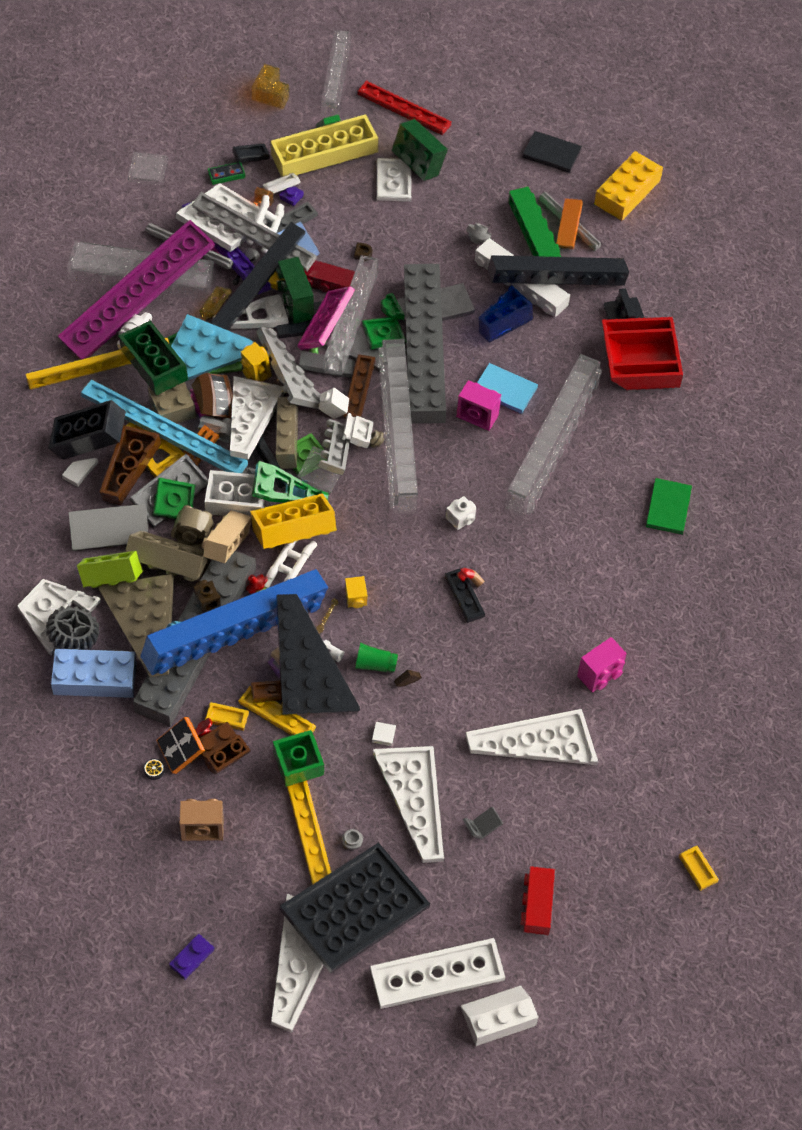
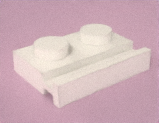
M348 413L342 440L346 438L356 446L368 448L373 422L356 416V418L352 417Z

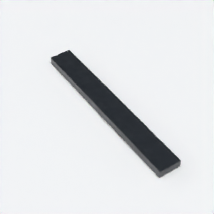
M290 222L210 324L229 331L276 272L278 261L285 260L306 234V231Z

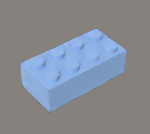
M55 649L51 680L53 695L133 698L137 664L135 652Z

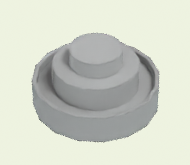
M475 223V225L469 224L466 229L469 237H471L470 240L477 244L487 241L492 236L488 232V228L479 223Z

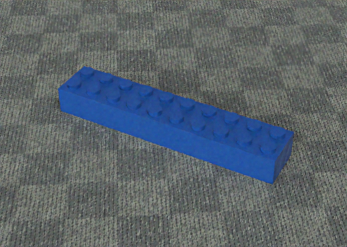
M317 569L147 635L140 657L151 675L163 674L169 668L174 666L180 667L189 660H197L206 653L217 652L221 647L226 645L232 646L243 638L249 639L258 632L263 633L276 626V595L297 594L307 613L317 611L325 597L328 586Z

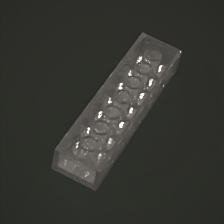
M75 241L67 265L68 280L113 288L152 252ZM199 259L164 290L161 295L208 301L215 275L214 261Z

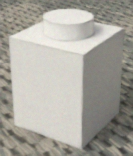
M332 388L321 394L319 409L331 418L336 419L347 413L349 398L337 389Z

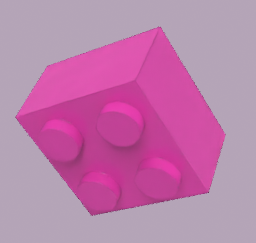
M468 380L458 396L456 417L490 431L499 416L501 394L495 390L483 387L479 383Z
M610 637L581 657L577 677L592 693L597 689L601 690L608 684V681L611 679L615 680L622 675L627 653Z

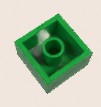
M312 730L273 741V754L285 787L324 776L325 764Z

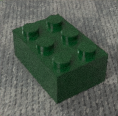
M413 119L400 124L391 151L422 180L426 181L439 176L448 149L417 120Z
M299 256L278 261L276 275L279 281H276L278 291L282 292L283 304L287 305L288 317L292 318L294 324L312 320L314 317V294Z

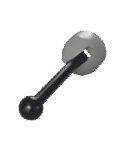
M248 248L245 252V256L252 263H255L260 257L259 252L253 248ZM239 275L232 280L233 285L239 283Z

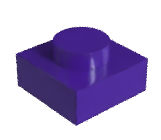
M291 186L283 190L280 194V199L295 206L304 196V191Z

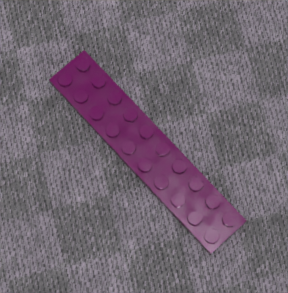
M189 220L62 331L58 338L80 360L89 358L124 326L126 321L140 313L215 246V243L195 223Z

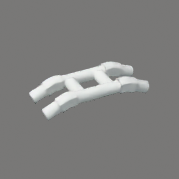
M264 195L255 222L276 233L284 214V206L278 204L275 215L267 211L269 196ZM264 217L273 222L271 228L262 223ZM247 239L246 243L252 245L253 241ZM262 247L261 252L266 254L268 250Z
M297 541L290 544L285 543L284 548L267 572L266 578L268 580L264 587H270L278 571L287 574L284 581L296 577L307 558L316 548L317 543L311 541L306 545L301 554L292 550ZM287 556L297 560L293 568L283 565Z

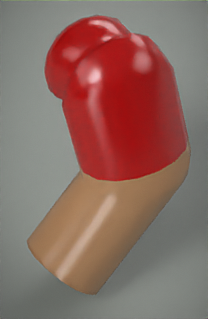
M461 568V571L457 573L461 581L469 578L477 587L485 582L472 569Z

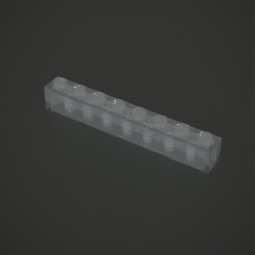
M362 255L360 257L350 284L355 291L336 323L324 356L325 372L342 375L378 276V258Z

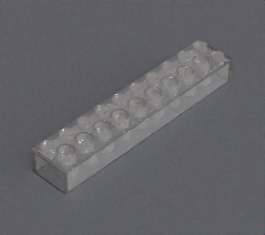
M404 339L382 340V347H379L378 368L380 369L379 381L381 384V399L383 401L382 414H384L383 429H385V456L388 464L387 476H389V506L393 508L394 515L416 514L418 491Z
M580 354L507 491L506 512L526 519L528 513L532 514L535 508V500H539L542 495V486L547 485L550 479V471L554 472L557 458H561L563 455L564 444L568 445L572 436L570 434L571 431H575L579 421L577 419L579 417L582 418L586 409L584 407L585 404L590 403L593 396L591 394L592 391H596L600 382L598 379L602 372L599 369L600 361Z

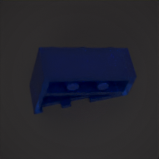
M511 285L508 291L501 295L494 305L489 306L478 317L479 333L490 343L532 321L533 304Z

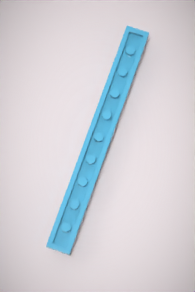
M93 380L81 392L83 398L95 404L109 400L114 401L126 411L125 420L149 432L158 433L160 438L225 472L242 473L248 465L246 459L230 456V451Z

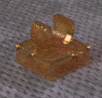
M256 187L254 191V204L258 206L262 202V197L267 195L269 196V206H272L274 202L273 192Z

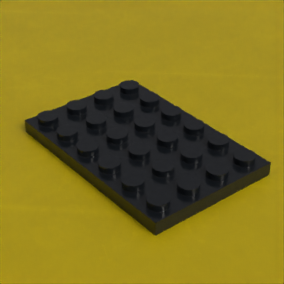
M378 842L280 905L279 910L328 971L333 973L430 907V903Z

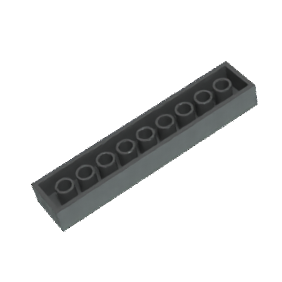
M404 264L409 423H446L440 265Z
M234 551L226 563L212 560L201 580L213 581L221 598V606L241 599L249 584L248 577L254 575L256 571V560ZM194 593L180 616L179 622L203 614ZM211 652L204 654L197 660H189L180 667L174 666L169 668V675L149 677L147 675L133 701L135 713L171 727Z

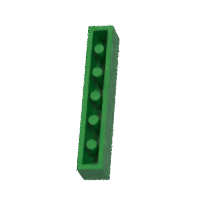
M529 186L509 191L508 203L532 255L562 257L559 245L555 244L553 233L549 231L547 220L543 218L541 207L537 205L535 194L531 193Z

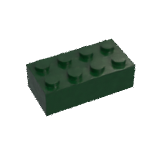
M151 320L118 335L121 351L156 396L188 381L186 364Z

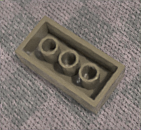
M138 531L129 535L125 551H137L140 564H147V567L150 569L159 570L160 568L166 570L165 573L174 576L177 574L183 575L184 579L189 581H195L203 577L211 559L203 557V549L145 531Z

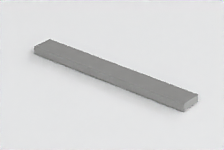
M203 192L198 195L192 204V208L267 250L270 249L280 236ZM296 245L286 259L299 256L303 269L308 271L317 257L310 251Z

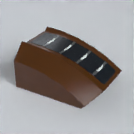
M208 372L199 375L192 383V388L201 414L232 418L233 393L228 376Z

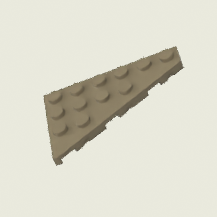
M172 574L137 579L131 583H126L125 581L115 585L106 584L99 586L101 594L149 677L169 675V670L163 674L151 675L140 655L147 635L167 628V625L172 622L174 582Z

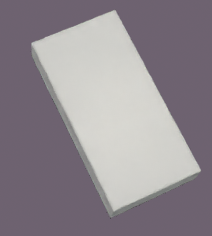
M291 173L267 182L262 186L264 191L271 195L299 184L300 180L298 176Z

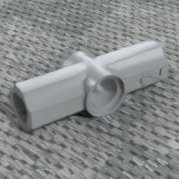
M206 415L201 417L198 427L199 431L206 425L220 436V441L231 442L232 419L225 418L219 420Z

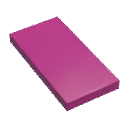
M351 286L327 292L297 347L300 350L324 346L355 291Z

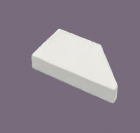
M92 458L72 462L62 474V479L78 487L98 464V459Z

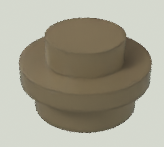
M377 430L371 433L370 446L372 448L379 447L383 443L384 433Z

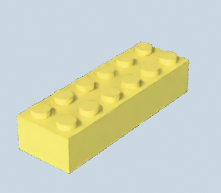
M366 115L271 141V156L282 177L291 173L295 175L303 174L378 152V137Z

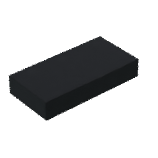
M264 143L234 146L232 148L238 163L267 160L270 157Z

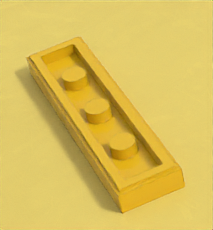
M250 687L239 699V704L291 736L309 730L313 732L316 729L314 724L297 714L282 715V706L276 701L253 703Z

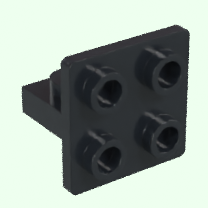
M626 288L619 289L618 297L615 298V301L604 302L603 306L608 319L645 318L638 298H629Z

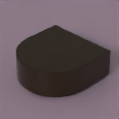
M357 242L354 259H370L373 254L372 247L369 244Z

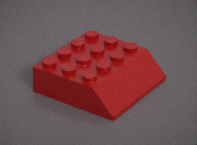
M673 317L602 320L610 378L613 382L626 390L680 388L683 370Z

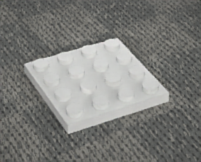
M219 183L205 193L254 221L256 220L260 208ZM193 202L176 213V219L184 224L191 220L212 241L230 252L247 240L246 237L192 208ZM265 217L262 221L264 225H267L269 222H271L269 219Z

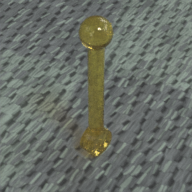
M332 599L331 606L321 625L316 627L318 633L324 631L325 623L334 607L339 603L337 599Z

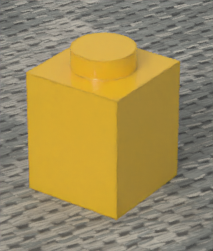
M364 576L345 578L348 608L366 606L368 596Z

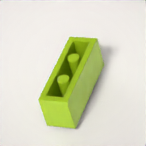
M137 551L84 558L77 565L83 587L91 586V588L99 587L102 584L115 585L122 581L131 583L136 581L143 572Z

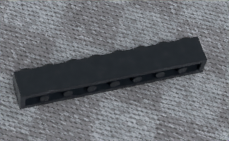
M491 255L487 268L492 283L625 286L630 273L624 258Z

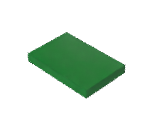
M655 478L646 527L683 535L692 485Z

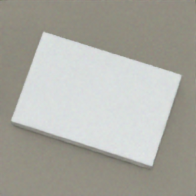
M377 158V201H411V169L401 159Z

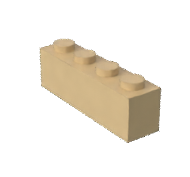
M232 510L226 516L224 515L222 521L217 523L214 530H211L209 537L204 539L202 549H204L203 557L226 563L249 534L252 521L251 516Z

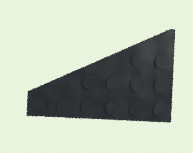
M276 595L282 715L360 711L359 704L298 595Z

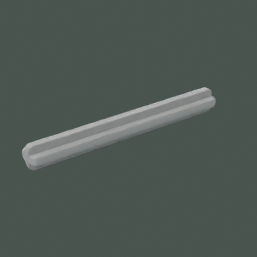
M547 192L540 194L539 200L561 219L563 207ZM579 223L577 235L594 251L599 249L601 243Z

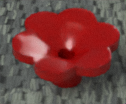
M263 574L257 577L250 575L248 577L249 585L246 587V590L250 594L261 591L268 579Z
M210 718L198 724L195 729L198 737L205 736L211 732L209 729L212 725Z

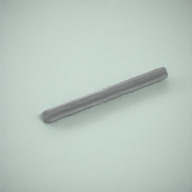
M151 223L145 228L148 234L164 241L173 235V233ZM211 250L202 257L226 269H230L233 265L231 259Z

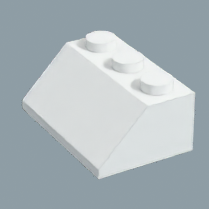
M521 986L461 1005L475 1046L534 1027L538 1021V1015L532 1000Z

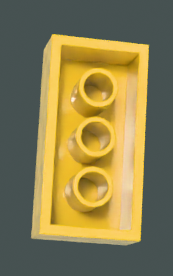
M634 151L596 191L594 205L622 221L659 183L663 167Z
M323 493L250 511L253 532L263 549L274 548L277 545L290 544L297 540L310 539L313 536L326 535L337 531L335 511Z

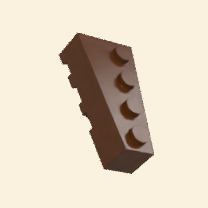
M123 425L120 443L116 444L100 490L103 501L122 505L162 444L158 433Z

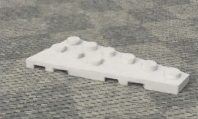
M582 709L469 731L465 735L470 753L590 765L598 764Z

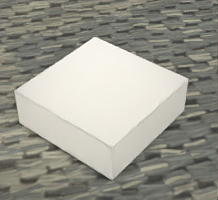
M376 722L372 743L392 746L396 725Z

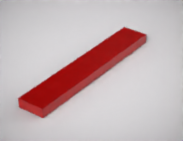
M365 81L357 91V95L409 120L415 119L422 126L442 136L451 126L450 120L368 81Z

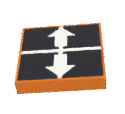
M188 717L182 718L156 740L171 772L177 774L205 751Z

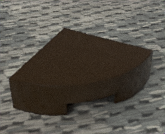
M406 670L394 682L397 687H403L420 680L422 677L419 672Z

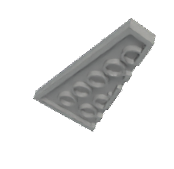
M260 326L256 331L262 345L268 349L266 351L268 357L273 359L270 363L278 380L284 384L283 391L289 394L287 398L289 403L319 409L321 394L314 389L312 381L306 378L304 370L296 364L295 358L285 349V344L277 338V333L271 328Z

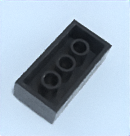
M109 400L55 417L48 449L64 460L120 443L126 411L114 401Z

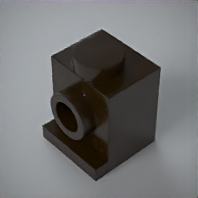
M201 580L194 586V595L202 613L221 607V598L213 581Z

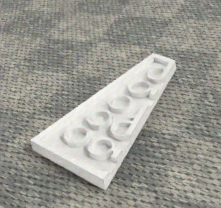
M234 376L230 456L249 459L277 408L278 397H283L285 392L283 391V386Z
M434 747L373 749L375 759L422 862H443Z
M287 894L286 901L294 896ZM285 916L272 1025L292 1033L324 964Z

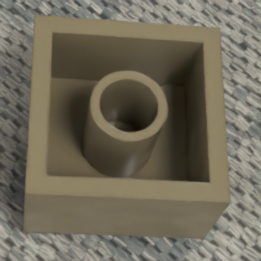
M185 382L157 396L150 387L148 388L149 402L155 413L176 424L196 418L195 405Z

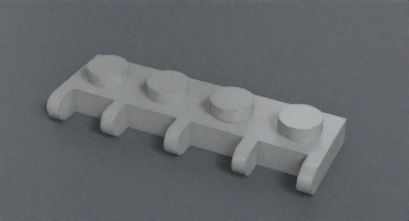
M328 419L326 425L332 428V430H325L324 434L330 440H323L322 445L328 448V451H321L320 456L326 459V461H319V467L332 473L343 475L350 440L346 438L342 440L345 424Z

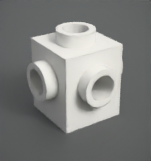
M465 496L459 500H454L446 509V519L457 530L465 525H470L475 520L476 506L472 501H468Z

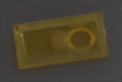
M216 286L199 310L202 319L214 317L232 290Z

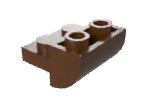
M228 722L200 738L205 749L200 755L204 759L205 765L215 775L251 751Z

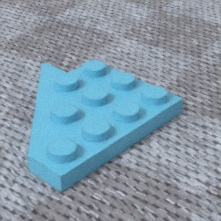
M187 314L171 347L186 364L188 380H191L206 372L241 361V351L246 346L253 344V341Z

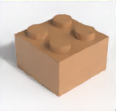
M187 799L186 801H180L182 841L223 840L224 815L222 801L217 799H208L206 801Z

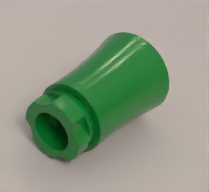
M360 642L355 669L394 673L398 654Z

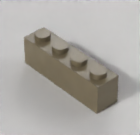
M278 397L276 459L281 469L297 468L298 407L297 404L289 403L288 397Z

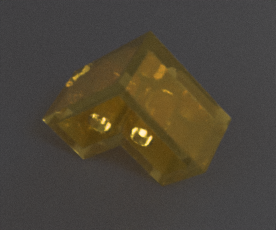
M264 64L252 85V100L284 109L289 99V84L280 82V68Z

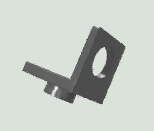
M490 807L473 821L467 818L463 819L472 836L479 839L485 838L503 824L494 807Z

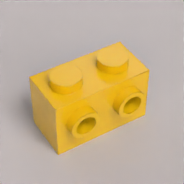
M256 342L246 346L241 351V363L244 368L242 370L243 374L247 379L251 378L260 382L265 381L271 377L269 357L266 350L262 346L259 347Z

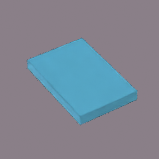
M490 363L477 382L483 387L497 391L501 394L500 405L520 414L523 413L538 388V384Z

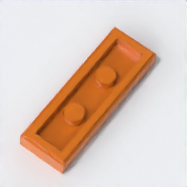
M565 199L556 242L559 248L574 249L583 204L582 200Z

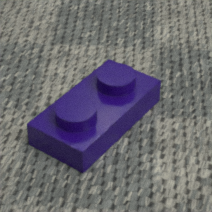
M198 934L169 963V966L186 980L215 950L214 946Z

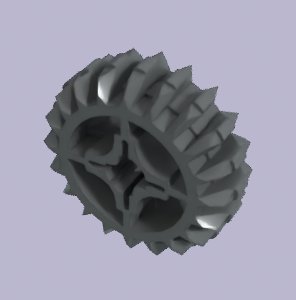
M68 605L65 609L61 606L59 610L55 609L53 614H50L46 623V636L49 637V642H54V648L90 650L97 642L99 623L96 622V617H91V612H85V608L80 610L77 605L75 608H71Z

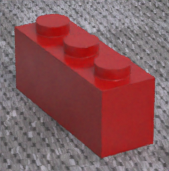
M530 866L529 874L525 873L524 886H527V893H523L522 905H525L526 909L525 912L521 913L520 925H524V933L549 935L555 869Z

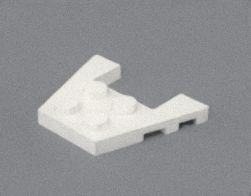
M42 579L17 607L44 648L52 655L55 649L59 647L54 648V642H49V637L46 636V623L50 614H53L55 609L59 610L61 606L66 609L68 605L71 606L73 603L81 609L85 608V612H92L100 603V598L96 596L91 597L85 595L84 592H76L67 589L66 586Z

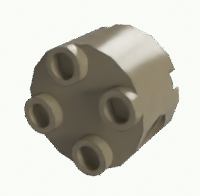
M183 506L182 510L178 512L177 519L171 530L172 539L176 538L177 542L196 548L202 547L204 539L209 537L214 527L212 514L208 511L194 509L191 506Z

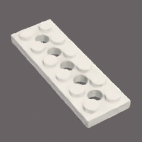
M494 938L370 966L380 1009L505 980V974ZM480 959L485 963V966L483 968H476L473 965V961ZM455 964H461L464 967V971L456 973L452 967ZM434 969H441L444 975L436 978L432 975V971ZM418 973L422 975L423 980L416 983L412 981L411 976ZM398 978L402 981V985L400 987H393L390 981Z

